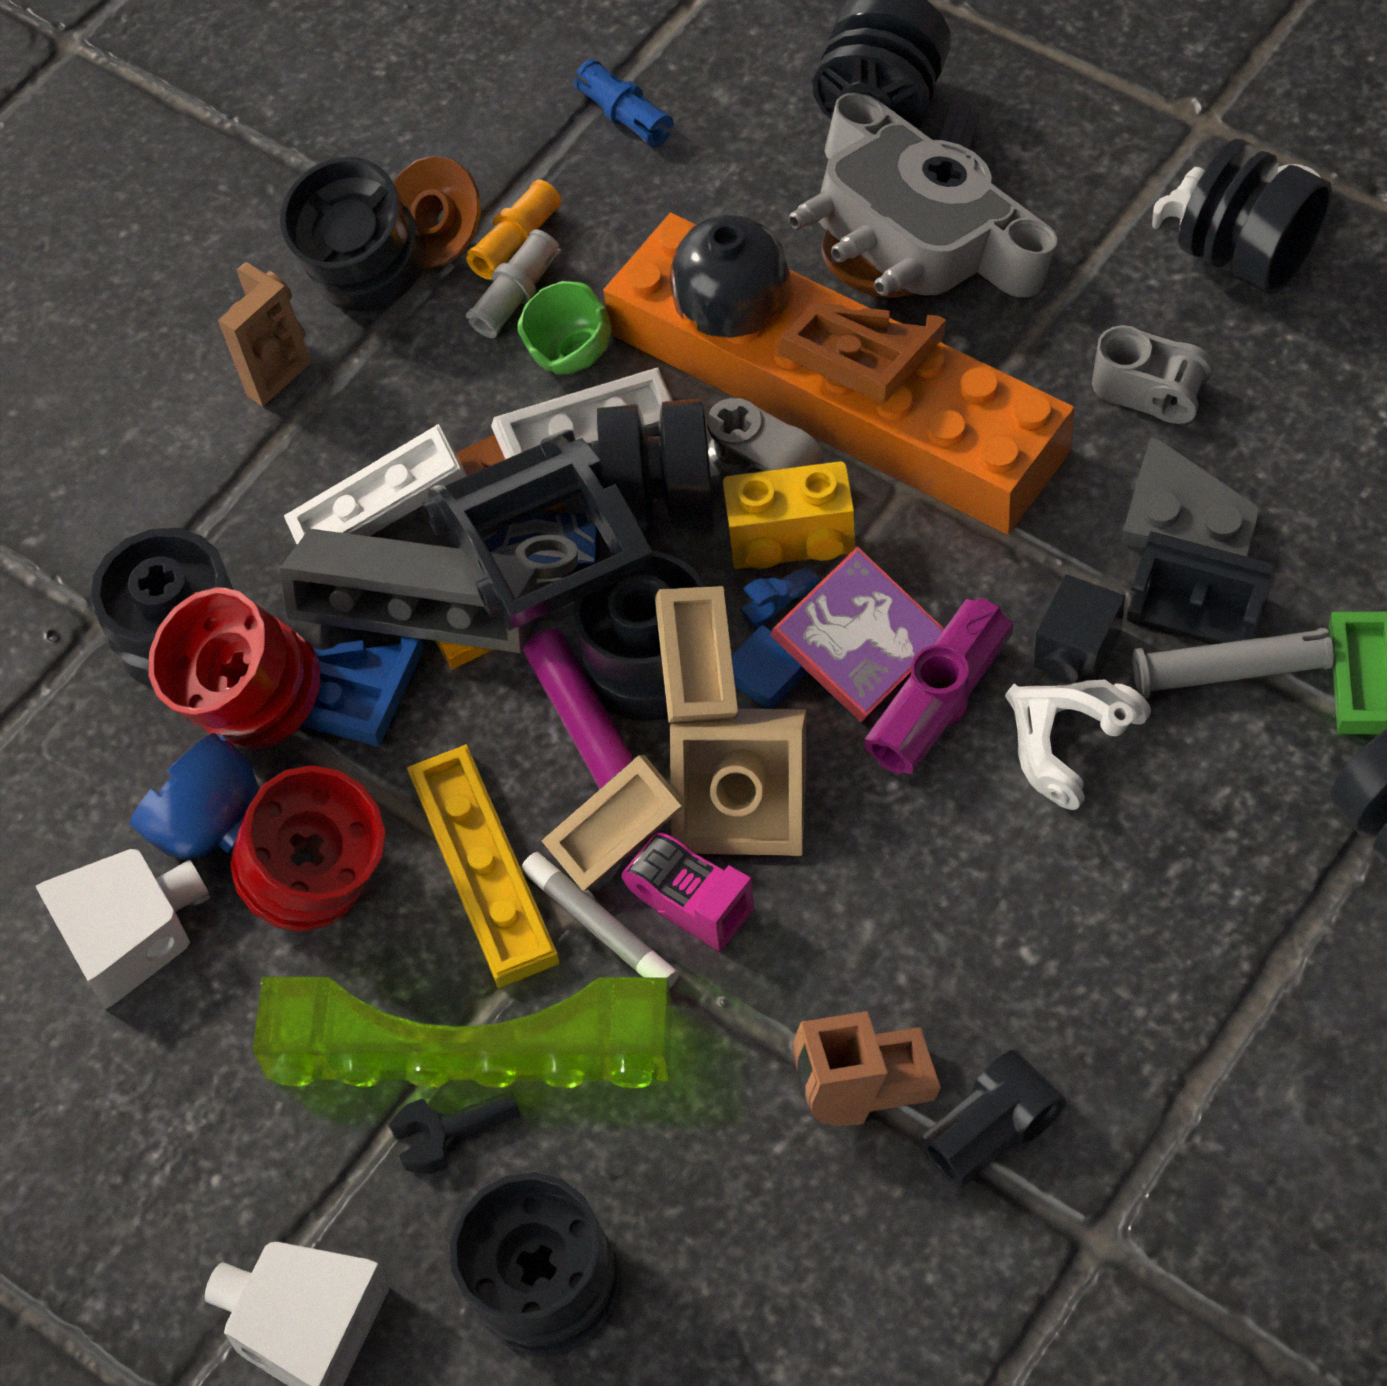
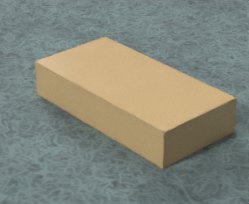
M723 586L660 589L655 596L668 722L733 719L738 713Z
M639 755L548 834L542 842L581 890L587 891L681 811L686 804L647 757Z

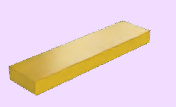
M467 744L407 767L412 784L498 989L559 965L560 962L556 949Z

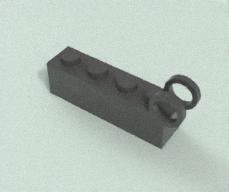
M309 528L280 567L288 620L521 653L540 620H560L574 614V602L508 631L500 614L493 618L488 615L475 585V582L482 579L462 549ZM540 535L529 538L516 548L515 556L491 553L516 599L564 578L562 576L572 572L578 565V548L572 540L559 535ZM544 550L559 551L566 555L563 559L553 563H536L528 559L530 555Z

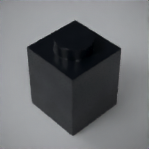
M1065 574L1036 632L1034 667L1045 671L1053 679L1064 683L1098 680L1122 631L1125 595Z

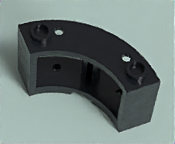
M565 429L544 438L540 445L446 486H434L428 492L430 499L422 502L425 515L435 535L440 536L446 533L452 547H460L467 555L482 579L475 582V585L488 615L493 618L500 614L508 631L642 572L649 567L653 552L616 484L603 489L595 476V473L603 470L600 459L583 438L575 439L571 429ZM572 497L575 498L598 528L613 556L516 599L482 537Z

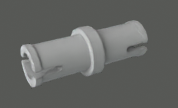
M534 229L508 264L502 263L496 268L492 274L493 283L475 306L470 308L466 314V318L470 319L468 321L469 324L477 332L488 338H496L502 326L520 303L526 304L535 295V284L562 252L561 249H558L559 244L546 232Z

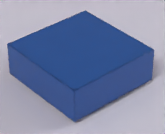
M761 625L731 655L734 683L737 689L766 709H773L808 672L770 636L771 630Z

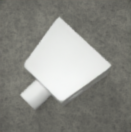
M137 849L126 850L46 880L35 886L104 1010L117 1003L188 947L190 941L175 912L208 894V890L191 860L155 878Z
M275 1241L265 1246L252 1273L224 1262L218 1264L207 1283L205 1301L232 1312L226 1323L224 1334L236 1352L288 1386H343L390 1287L379 1264L374 1261Z

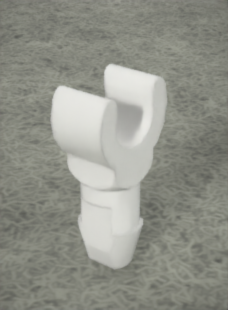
M1194 167L1185 175L1177 190L1172 191L1170 195L1160 198L1155 203L1152 227L1154 229H1158L1162 221L1171 216L1180 218L1181 225L1188 201L1205 170L1200 167Z

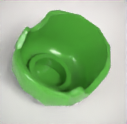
M561 281L542 288L525 304L518 321V333L529 353L537 364L549 373L553 372L556 375H573L591 367L609 347L612 329L609 314L593 290L584 283Z

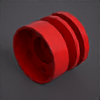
M217 587L194 593L175 606L161 623L149 651L148 676L156 696L170 709L192 723L202 726L210 734L215 733L218 735L220 733L236 748L254 751L277 745L295 733L311 713L320 689V662L312 644L295 630L285 625L275 616H272L240 591Z
M310 765L283 771L262 785L250 803L242 826L234 841L230 869L237 894L252 914L275 928L305 932L330 926L350 912L382 858L385 828L379 806L361 783L339 770ZM305 852L313 858L312 863L306 861L300 867L291 861L292 856L298 858Z

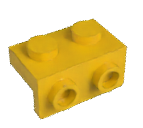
M839 461L733 475L723 479L734 569L748 567L765 569L773 567L778 563L809 559L826 561L834 559L839 555L850 554L855 549L854 510L846 464Z

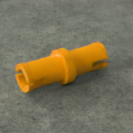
M536 180L511 208L500 210L493 219V227L467 252L466 260L470 268L480 277L492 280V274L496 268L502 263H507L527 240L530 232L534 229H539L561 207L562 199L558 191L548 182Z

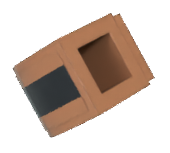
M868 1011L802 1021L793 1040L794 1062L812 1116L821 1123L837 1126L864 1124L871 1111L935 1101L941 1089L921 1027L875 1034Z

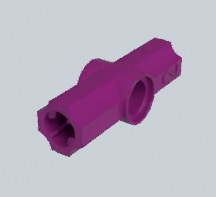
M981 597L978 600L966 599L935 643L922 649L915 655L911 664V676L865 738V750L877 760L881 767L898 776L901 773L913 775L945 728L958 722L965 715L968 708V696L1013 634V622L1002 613L999 606ZM935 683H944L950 686L947 688L936 689L930 687L929 685Z

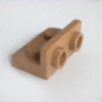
M245 262L237 269V273L246 296L233 304L218 322L247 397L264 407L309 366L311 360L303 340L306 333L295 317L290 302L292 293L288 285L277 274L271 271L265 274Z

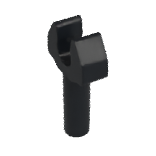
M510 1090L448 1114L432 1110L424 1099H419L405 1105L389 1123V1128L396 1140L410 1137L417 1132H427L430 1134L425 1144L402 1152L399 1158L406 1171L432 1174L447 1168L448 1150L455 1140L521 1115L513 1092Z

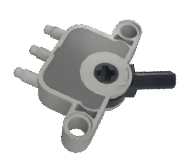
M848 93L840 96L836 100L824 150L829 160L821 192L799 205L797 210L789 215V223L794 229L800 230L816 222H819L825 230L828 228L831 235L840 241L831 249L832 257L837 262H844L847 259H853L858 255H862L876 266V269L883 275L875 280L874 287L876 292L883 296L891 292H897L902 288L923 296L938 295L950 290L978 272L1009 295L1031 297L1041 291L1057 245V236L1049 225L991 184L992 176L987 164L977 155V152L970 150L979 123V114L971 111L972 104L963 101L960 107L951 106L948 108L938 140H932L870 95Z

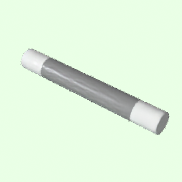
M534 852L524 861L521 871L525 876L657 990L664 993L674 985L679 976L677 970L586 892L582 891L579 886L539 852Z

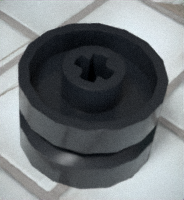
M180 528L149 529L124 539L104 556L92 577L90 600L119 666L136 681L152 686L148 676L149 651L158 627L172 609L196 592L217 587L231 590L233 588L218 549L203 536Z

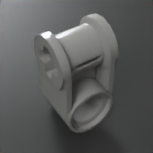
M1115 326L1104 331L1098 339L1091 384L1098 397L1110 404L1122 405L1145 412L1169 423H1187L1193 420L1197 413L1199 404L1196 397L1201 384L1209 381L1212 376L1214 361L1207 352L1193 344L1178 343L1143 332L1132 326ZM1183 361L1188 362L1185 371L1181 369ZM1173 396L1177 397V403L1175 405H1171L1170 403Z
M728 398L719 401L711 408L708 414L707 428L712 438L708 449L709 461L712 467L721 474L733 476L822 464L824 460L822 449L808 433L782 422L745 399Z

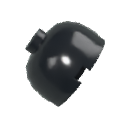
M734 215L709 218L691 228L674 252L670 270V285L675 309L682 319L684 313L688 319L697 322V330L710 336L728 338L753 334L766 327L765 319L773 315L778 308L780 315L787 306L791 283L790 271L783 247L777 238L759 222L748 217Z

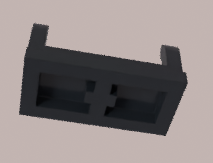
M1150 531L1147 545L1133 581L1131 590L1135 592L1128 609L1127 621L1209 644L1255 639L1268 602L1275 564Z

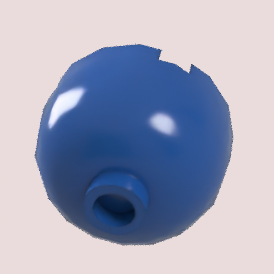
M211 733L192 746L167 770L171 777L163 785L159 793L151 788L131 817L129 825L152 846L167 856L185 861L203 859L220 847L227 854L232 853L234 841L242 826L246 811L258 793V783L249 762L220 733L218 735Z

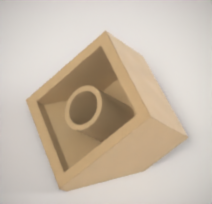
M737 708L738 713L733 719L671 723V787L686 804L681 811L671 818V837L683 843L694 854L802 856L806 792V709Z

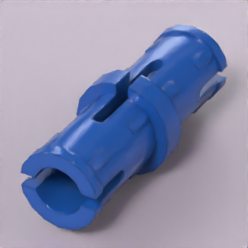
M596 59L586 61L577 70L576 74L583 77L588 83H585L580 78H574V87L601 106L604 115L611 122L618 125L620 121L651 147L661 145L669 137L671 132L662 127L660 123L668 128H673V118L644 98L642 89L634 82L628 81L627 83L622 81Z

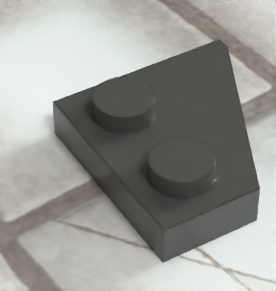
M1150 437L1123 529L1122 545L1145 550L1150 531L1248 557L1260 507L1161 440Z

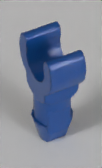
M811 568L791 571V574L781 579L770 578L767 580L760 578L754 580L743 589L753 601L742 606L740 611L754 627L765 625L780 611L784 610L790 601L809 593L819 583V578Z

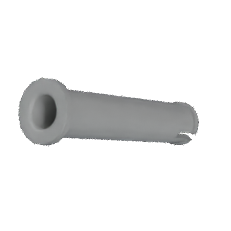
M1319 628L1315 631L1145 654L1142 648H1137L1133 650L1132 655L1134 681L1137 692L1145 699H1148L1150 692L1320 668L1330 669L1333 666L1334 660L1331 637H1328V629Z

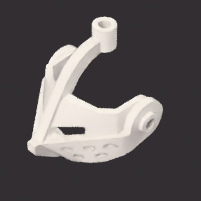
M1091 680L1057 686L1018 687L1016 684H1013L1005 695L1015 712L1018 731V756L1021 769L1029 783L1038 792L1059 806L1069 810H1075L1083 803L1085 798L1082 790L1084 783L1079 775L1052 754L1050 734L1055 714L1065 709L1080 711L1100 721L1102 730L1110 736L1121 735L1130 723L1139 725L1145 723L1151 714L1150 705L1136 690L1123 684L1112 685L1107 680Z

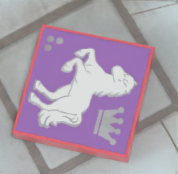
M856 547L773 628L770 636L859 722H862L911 673V664L915 655L922 649L933 645L944 628L859 547Z

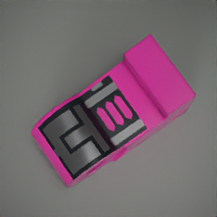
M657 832L653 834L622 872L621 877L625 885L640 900L657 910V914L718 952L723 950L755 909L751 877L730 865L725 870L694 854L683 843L665 833Z

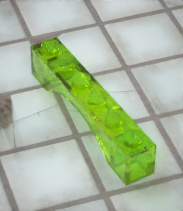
M262 977L253 1053L265 1078L272 1079L286 1086L308 1085L312 1082V1079H333L358 1087L373 1086L379 1080H407L414 1085L422 1087L441 1086L447 1080H475L477 1083L488 1087H507L514 1084L515 1080L544 1081L550 1086L560 1088L576 1087L581 1085L583 1081H612L615 1085L625 1088H642L650 1085L652 1081H669L672 1002L667 977H599L573 996L535 1014L498 1024L455 1027L423 1024L384 1013L352 996L330 977Z

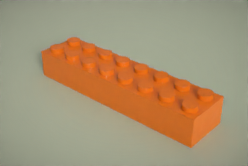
M671 212L603 289L606 310L612 324V336L735 398L750 401L759 409L782 422L802 429L810 436L1006 535L1011 533L1072 450L1074 406L941 342L884 404L779 355L780 336L812 303L840 305L850 310L868 308L789 270L791 289L787 306L780 315L778 308L773 315L766 318L765 328L753 334L734 338L710 336L698 331L697 322L688 319L684 313L682 319L676 312L670 285V270L675 249L696 224ZM889 318V322H891V323H899V322H897V321H895V320Z

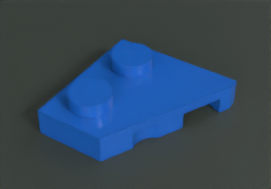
M401 636L400 644L365 649L363 640L337 644L335 647L327 650L313 648L320 662V689L311 713L301 726L380 747L425 649L422 639Z

